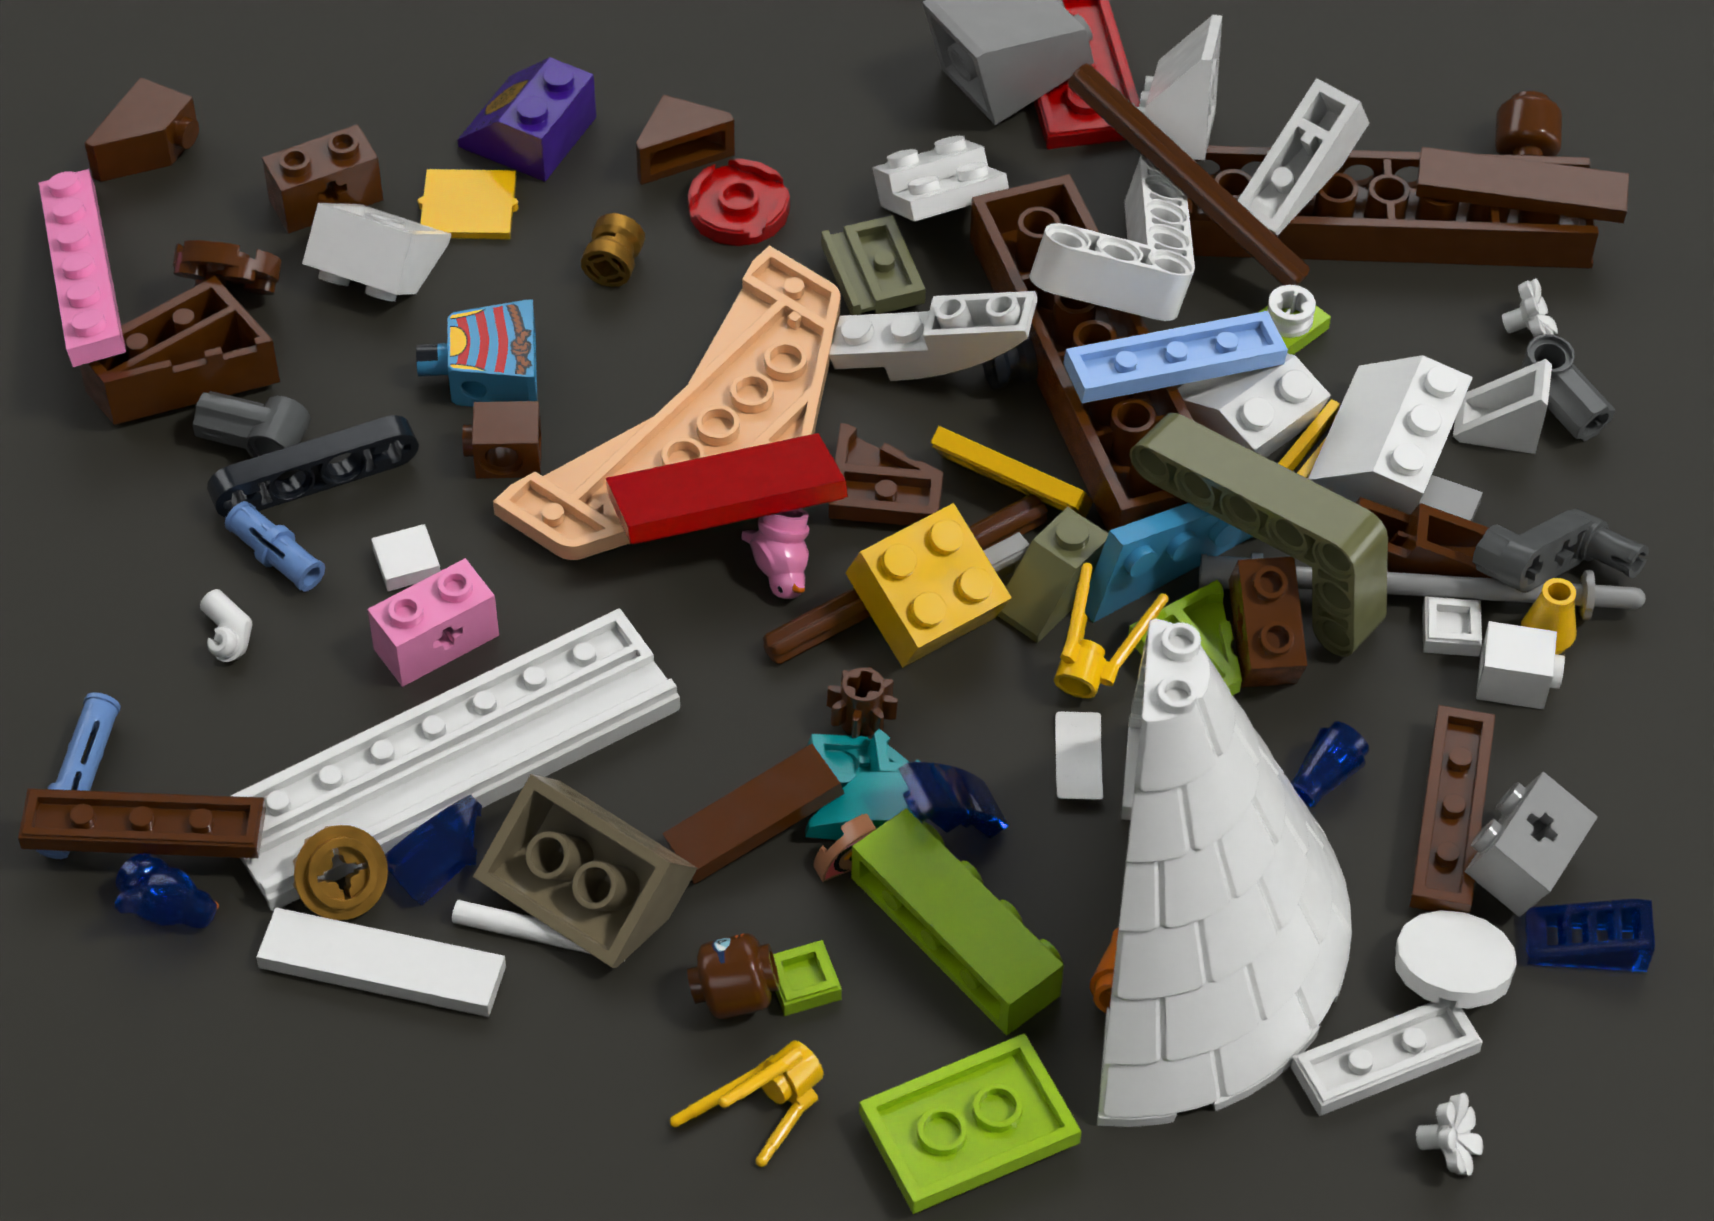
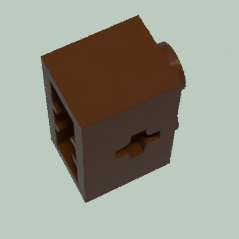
M358 124L262 157L269 201L288 234L312 226L318 203L361 204L369 206L384 200L378 157Z
M1289 556L1238 560L1228 581L1237 657L1242 676L1241 688L1297 684L1308 664L1295 558Z

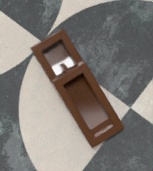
M1362 497L1356 501V504L1374 513L1387 530V572L1492 578L1478 571L1476 564L1472 562L1476 546L1489 527L1419 503L1411 514H1407Z

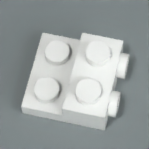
M964 136L940 139L934 143L935 148L933 150L920 154L915 149L892 153L887 156V163L872 167L881 207L914 222L972 205V197L1009 189L1006 173L988 167L984 146L965 140Z

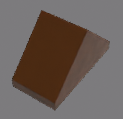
M663 94L636 141L637 176L641 185L734 156L735 132L734 118L731 113Z

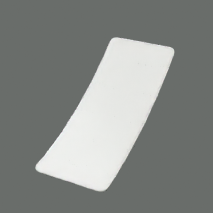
M1057 712L1055 715L1057 797L1060 799H1103L1100 713Z

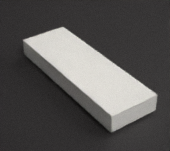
M1440 998L1439 1004L1430 1002L1293 1056L1291 1069L1317 1114L1322 1116L1480 1052L1482 1040L1463 1009L1455 1007L1456 1001Z

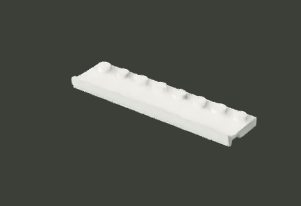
M618 608L231 795L237 797H263L266 806L259 859H240L268 902L271 911H274L275 907L282 908L300 899L298 892L293 886V860L298 856L305 839L324 829L325 826L350 825L360 828L376 839L382 847L385 856L522 789L530 774L546 777L677 712L680 709V696L677 693V686L671 678L667 680L654 662L652 651L622 610ZM332 849L334 854L332 858L333 866L330 870L325 871L324 875L317 877V879L336 881L354 872L355 868L362 867V864L356 865L341 862L339 856Z

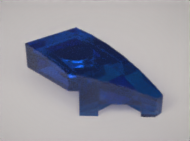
M472 795L464 797L430 818L385 854L388 870L410 896L422 906L464 868L466 864H476L477 849L473 847L476 817L481 816L482 805Z

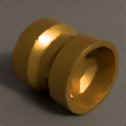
M617 213L605 214L599 217L591 234L592 242L587 245L581 258V268L591 280L601 285L616 287L627 283L635 267L634 258L639 255L645 241V232L634 219L626 215Z

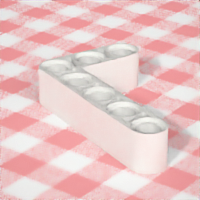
M1141 155L1124 201L1127 239L1067 224H1050L1045 228L1029 277L1038 288L1052 294L1155 320L1171 321L1176 319L1195 270L1188 199L1184 193Z

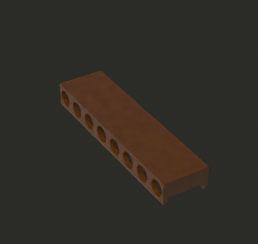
M1208 145L1205 160L1214 161L1220 166V170L1211 174V176L1238 200L1252 179L1248 173L1242 171V168L1251 162H1263L1272 147ZM1352 150L1342 167L1277 236L1301 259L1592 269L1593 253L1599 232L1598 226H1594V220L1416 197L1417 180L1406 182L1403 178L1395 175V173L1404 167L1412 166L1418 168L1421 152ZM1482 154L1590 168L1589 157ZM1354 165H1365L1373 170V174L1363 180H1354L1351 176L1344 174L1347 168ZM1187 197L1194 256L1253 258Z

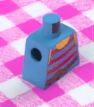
M533 299L453 312L447 317L448 343L416 344L418 376L448 375L451 402L456 405L473 407L474 402L537 401L536 330Z

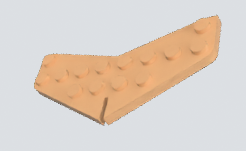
M769 245L752 261L742 279V290L685 388L652 418L544 476L533 472L514 482L493 501L494 515L555 555L567 560H580L630 544L608 496L607 477L814 434L830 363L829 354L840 316L841 295L839 289L832 282Z

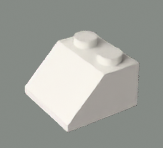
M318 203L302 264L319 269L318 278L342 286H349L350 280L367 285L365 290L367 295L382 300L396 301L397 295L417 294L449 245L452 234L361 204Z
M1288 353L1284 365L1185 383L1178 388L1195 422L1264 457H1268L1308 428L1331 396L1295 355Z

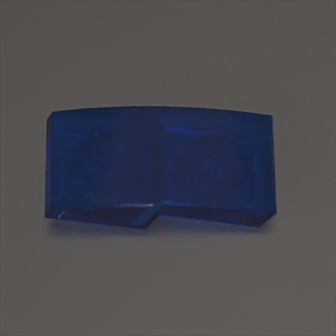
M907 762L898 769L909 788L903 793L904 800L921 822L929 819L946 833L960 824L965 828L973 825L990 839L1009 826L985 781L976 775L951 765L931 762Z

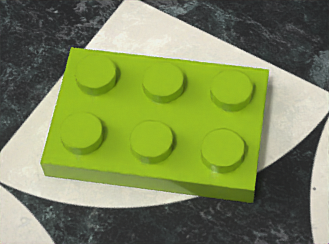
M1025 1033L859 1102V1114L913 1214L1080 1143L1082 1131Z

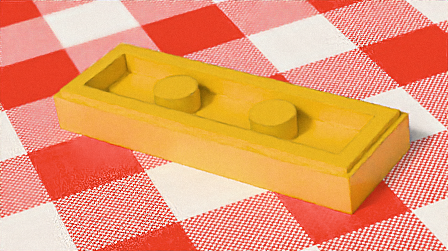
M938 426L930 442L933 445L932 447L943 458L1025 495H1036L1043 503L1061 511L1069 507L1086 518L1093 503L1084 490L941 426Z

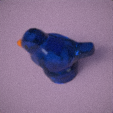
M147 853L135 855L127 860L120 868L116 877V887L121 893L115 901V909L120 913H134L136 917L156 925L171 926L182 923L194 928H206L213 921L219 908V903L214 901L207 892L198 889L184 871L169 868L165 861L160 858H154Z

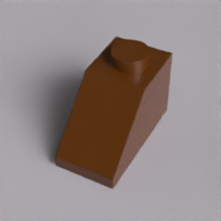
M140 77L85 142L92 179L103 182L172 166L185 149L193 146L199 134V123L196 118L193 97Z

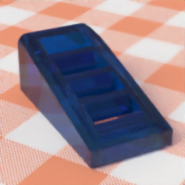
M1623 899L1531 907L1525 912L1527 965L1647 972L1655 951L1651 900ZM1546 927H1557L1558 945H1547ZM1572 928L1581 929L1582 943L1572 942ZM1597 930H1607V941H1598ZM1623 931L1631 932L1632 938L1623 939Z

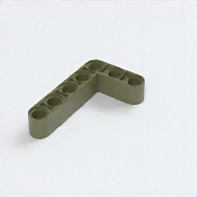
M1168 413L1130 449L1132 465L1148 482L1312 567V627L1318 641L1331 653L1341 657H1348L1385 620L1387 614L1388 535L1382 521L1374 513L1178 413Z

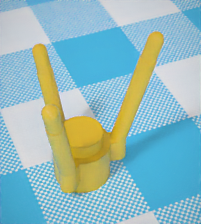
M1084 563L1081 567L1067 640L1053 679L1055 685L1065 693L1079 698L1095 697L1100 684L1113 686L1119 668L1147 632L1149 621L1157 618L1167 604L1169 598L1166 594L1162 593L1156 598L1108 662L1104 658L1105 650L1102 646L1084 639L1087 623L1085 609L1093 569L1090 563Z
M793 1040L775 1055L769 1056L756 1068L673 1115L669 1120L672 1127H679L717 1105L727 1108L762 1087L766 1095L774 1102L783 1104L786 1101H791L792 1103L756 1157V1165L764 1167L775 1151L781 1146L803 1112L818 1101V1096L812 1087L823 1079L822 1066L814 1053L806 1045Z

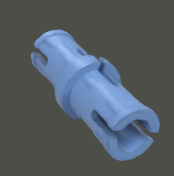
M247 501L238 503L228 513L225 520V528L255 551V558L265 567L274 566L303 592L311 590L321 581L326 569L325 564L314 558L296 543L295 534L286 526L274 525L257 511L255 506Z

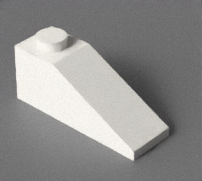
M1317 78L1315 79L1238 199L1273 234L1278 236L1342 167L1369 125L1361 102Z

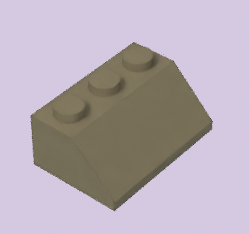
M530 774L473 877L610 967L617 968L669 920L698 868L560 780Z

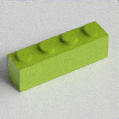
M906 808L852 846L851 878L1006 1036L1061 996L1064 964L1057 949L1046 939L1039 940L1024 926L1016 908L1007 900L1001 899L999 901L984 886L983 880L974 866L965 860L960 862L945 847L941 835L931 824L927 822L921 823Z

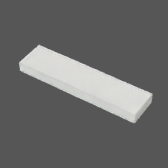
M275 907L256 956L258 967L261 969L485 1017L490 1015L506 969L505 956L277 907Z

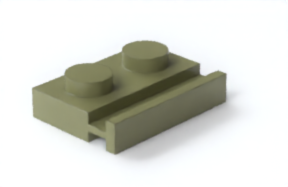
M893 215L843 227V232L830 234L829 230L821 231L822 249L850 315H860V313L872 310L875 314H881L925 303L926 289Z

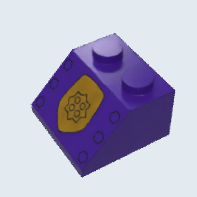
M549 57L509 76L457 139L458 147L545 182L596 118L594 74Z

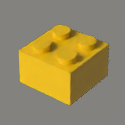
M954 503L860 551L845 572L902 668L995 619L1012 599Z

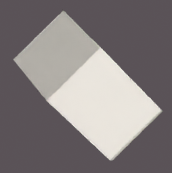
M1544 359L1466 392L1455 418L1453 437L1461 443L1535 454L1548 406L1552 364L1547 359Z

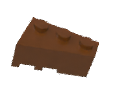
M215 276L123 324L121 328L126 349L125 353L80 365L86 393L114 425L197 404L203 392L209 393L213 391L232 395L280 382L273 340Z

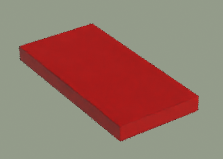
M1062 0L1065 9L1072 16L1076 14L1082 16L1091 29L1093 40L1089 44L1094 61L1091 65L1136 107H1140V101L1109 0ZM1069 79L1034 101L1047 149L1125 140L1069 88Z
M819 433L606 478L608 496L630 544H638L810 507L848 497L846 479Z

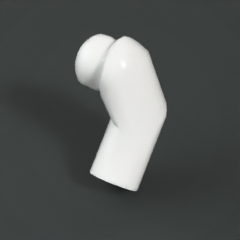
M220 589L211 590L203 597L200 603V610L218 625L214 629L216 632L214 639L208 637L207 646L211 654L215 655L218 660L232 662L246 653L253 626L252 620Z

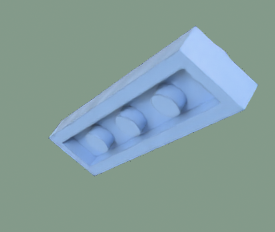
M1264 311L1068 348L1065 351L1063 364L1081 403H1087L1284 365L1288 349L1269 312Z

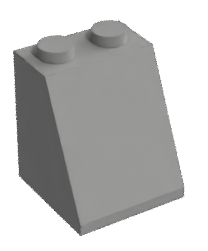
M925 0L922 2L942 70L994 125H997L1068 80L1083 64L1094 63L1089 44L1093 40L1090 27L1079 14L1072 16L1065 9L1062 0Z

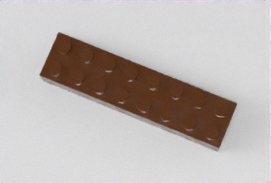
M1068 174L972 197L970 242L994 293L1036 292L1038 299L1029 331L1038 363L1036 382L1107 532L1109 533L1112 529L1187 504L1188 502L1145 480L1135 470L1130 459V449L1168 413H1178L1193 420L1177 386L1081 403L1063 364L1065 351L1068 348L1150 333L1142 317L1052 294L1038 288L1030 280L1029 275L1046 226L1061 223L1099 232L1071 175Z

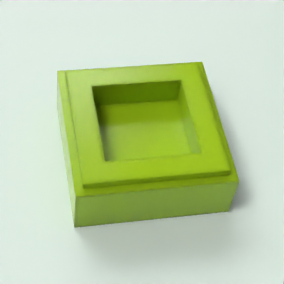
M823 940L774 954L780 981V991L775 993L784 1016L842 1000V988Z

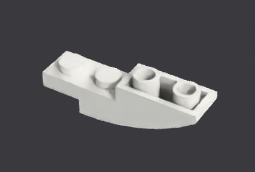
M1035 291L933 296L929 311L840 316L829 357L835 369L885 367L890 381L920 379L967 369L1013 349L1028 338L1038 297Z

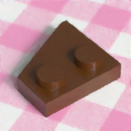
M840 423L835 462L846 479L848 497L829 502L828 518L910 526L940 510L943 487L942 471L923 461L909 459L903 451L887 443L878 448L858 438L857 428L850 424Z

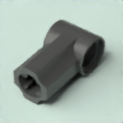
M1552 334L1536 336L1527 347L1521 369L1547 359L1552 364L1547 408L1575 439L1581 438L1585 442L1598 435L1604 426L1612 421L1615 413L1614 407L1573 364L1575 354L1569 342L1562 337Z
M210 391L209 393L203 392L196 404V413L192 425L195 437L244 448L252 458L299 444L310 425L311 416L302 404L286 396L270 397L263 404Z

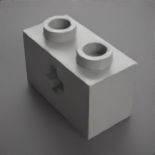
M1544 771L1526 787L1519 782L1515 783L1501 798L1495 808L1502 814L1498 821L1492 819L1475 837L1471 846L1478 852L1464 871L1518 917L1522 916L1551 892L1598 818L1597 815Z

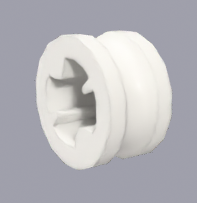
M1284 285L1273 290L1269 296L1267 311L1280 336L1294 338L1306 334L1313 324L1316 301L1307 289L1297 285ZM1284 308H1291V310L1288 309L1286 313L1281 311ZM1295 310H1298L1300 314H1290V312L1294 313Z

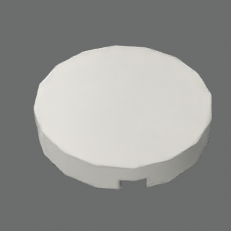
M1439 910L1420 914L1404 925L1397 938L1395 947V968L1407 987L1431 1002L1439 1004L1440 998L1456 1001L1455 1007L1471 1009L1492 1004L1505 995L1517 965L1514 946L1504 932L1487 920L1465 912Z

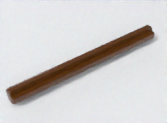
M1083 64L1072 74L1068 81L1069 88L1283 286H1299L1310 272L1309 266L1091 64Z
M1030 494L969 526L982 550H985L1018 532L1023 535L1044 524L1047 521L1046 513L1048 510L1045 503L1039 497ZM852 588L765 634L763 637V647L775 664H781L871 615L855 588Z

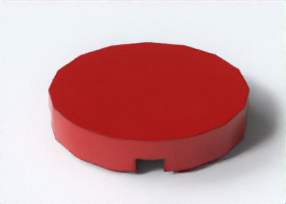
M746 159L728 160V166H721L719 168H716V164L704 168L692 180L687 195L690 220L702 235L717 243L733 246L757 244L773 237L786 224L790 211L789 190L783 184L781 175L773 168L761 162Z

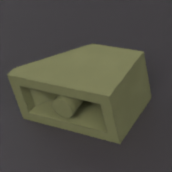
M1067 507L1032 540L1006 586L1012 599L997 616L1036 643L1041 641L1073 609L1081 567L1084 563H1090L1093 568L1092 578L1108 533Z

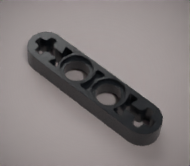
M397 415L386 416L226 466L211 476L207 484V490L217 513L223 517H227L231 509L243 501L251 503L257 511H261L402 466L414 458L418 452L419 443L406 418ZM351 453L344 460L329 463L333 458L341 454ZM291 470H299L293 476H290L286 479L276 480L283 473H286Z

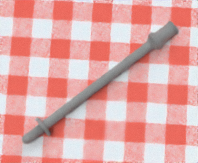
M1252 552L1250 558L1207 556V554H1201L1199 589L1218 580L1224 590H1229L1228 580L1237 561L1263 558V553ZM1296 566L1298 589H1312V567ZM1585 570L1583 572L1580 584L1572 583L1576 589L1575 606H1578L1579 615L1582 620L1589 621L1591 619L1594 607L1639 609L1646 600L1644 592L1637 587L1595 585V575L1592 570ZM1387 572V594L1534 603L1544 585L1542 584L1529 592L1522 593L1494 578Z

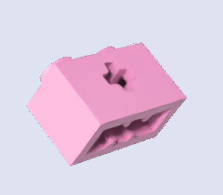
M466 558L367 609L373 648L402 687L499 636L495 595Z

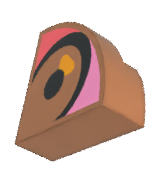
M867 813L841 826L844 835L828 850L824 845L819 849L814 860V868L822 882L851 871L852 846L876 830Z

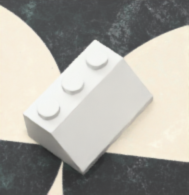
M1211 15L1159 59L1155 75L1146 76L1144 91L1141 92L1140 107H1137L1193 160H1205L1215 117L1222 15Z
M1423 355L1358 366L1308 479L1354 503L1362 497L1411 514L1418 506L1473 377Z

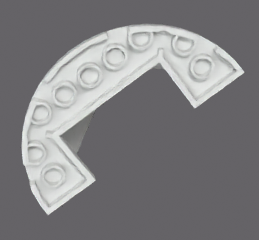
M1156 618L1149 621L1128 723L1121 819L1130 820L1111 1001L1110 1007H1107L1105 1018L1097 1126L1136 1127L1173 1123L1177 1113L1210 1104L1213 1105L1215 1111L1221 1110L1252 1095L1275 1080L1291 1066L1293 1056L1303 1053L1317 1037L1320 1028L1319 1024L1327 1014L1332 1002L1336 1003L1340 994L1350 953L1352 935L1351 907L1346 881L1334 850L1323 829L1295 791L1282 768L1273 758L1268 746L1253 728L1247 714L1231 695L1218 670L1200 645L1201 637L1198 630L1187 623L1172 624Z

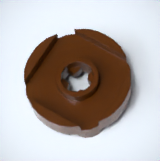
M207 240L184 241V246L179 243L176 244L173 267L174 275L195 279V286L215 276L225 288H227V283L244 285L243 290L249 293L274 295L276 283L279 282L282 260L276 255L258 249L256 250L255 259H252L250 255L241 252L240 245Z

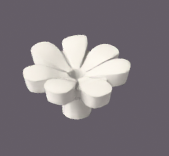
M1535 278L1532 281L1527 280L1518 285V291L1522 299L1520 308L1502 314L1506 331L1510 334L1527 327L1534 338L1543 334H1558L1554 319L1545 315L1548 313V308L1544 298L1541 296L1539 281Z
M1461 1093L1451 1096L1449 1102L1438 1105L1436 1110L1438 1124L1418 1126L1416 1140L1421 1150L1441 1149L1446 1157V1166L1450 1172L1470 1176L1473 1172L1471 1155H1482L1483 1141L1479 1134L1470 1132L1476 1124V1117L1473 1108L1468 1107L1469 1099L1467 1094Z

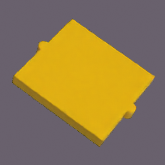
M427 169L424 196L418 199L419 208L422 210L420 224L451 233V238L510 239L513 212L519 208L518 200L514 198L516 170Z

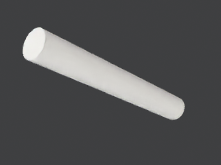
M457 900L455 903L452 923L590 954L533 916Z

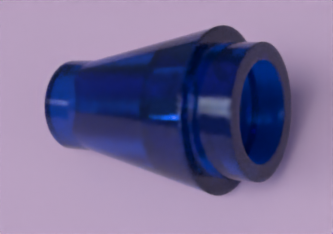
M1339 721L1333 722L1329 728L1323 727L1319 730L1296 776L1290 782L1305 805L1315 807L1323 797L1365 766L1364 757L1369 753V746L1366 740L1351 726Z

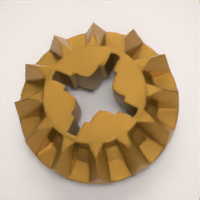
M350 825L325 826L324 829L305 839L298 856L293 860L294 888L304 902L305 907L324 918L348 920L366 913L380 899L387 883L388 865L382 847L369 833ZM332 849L339 856L341 862L356 865L362 864V867L355 868L354 872L345 876L346 886H344L346 896H344L343 890L339 889L337 882L317 879V877L324 875L325 871L332 868V858L334 857Z

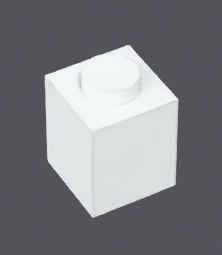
M1489 621L1480 654L1476 699L1544 710L1550 688L1560 689L1564 672L1565 656L1555 654L1557 631Z

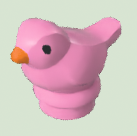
M802 508L759 517L758 531H742L741 539L751 545L755 562L761 571L768 576L773 594L782 599L797 598L805 591L804 571L807 566L809 551L804 540L808 536L810 528L807 525L809 514Z

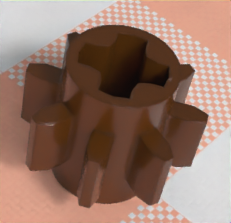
M872 667L856 668L851 671L843 670L841 686L829 685L827 690L826 706L832 709L831 725H841L845 732L852 735V738L871 736L878 729L883 731L884 719L894 720L897 717L898 699L892 696L894 684L892 678L884 680L881 674L873 670Z

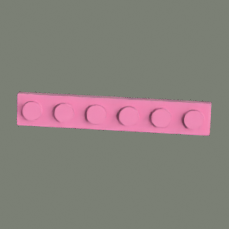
M89 169L79 172H61L54 175L50 180L40 182L39 188L66 350L72 366L76 367L125 353L126 349L93 179Z

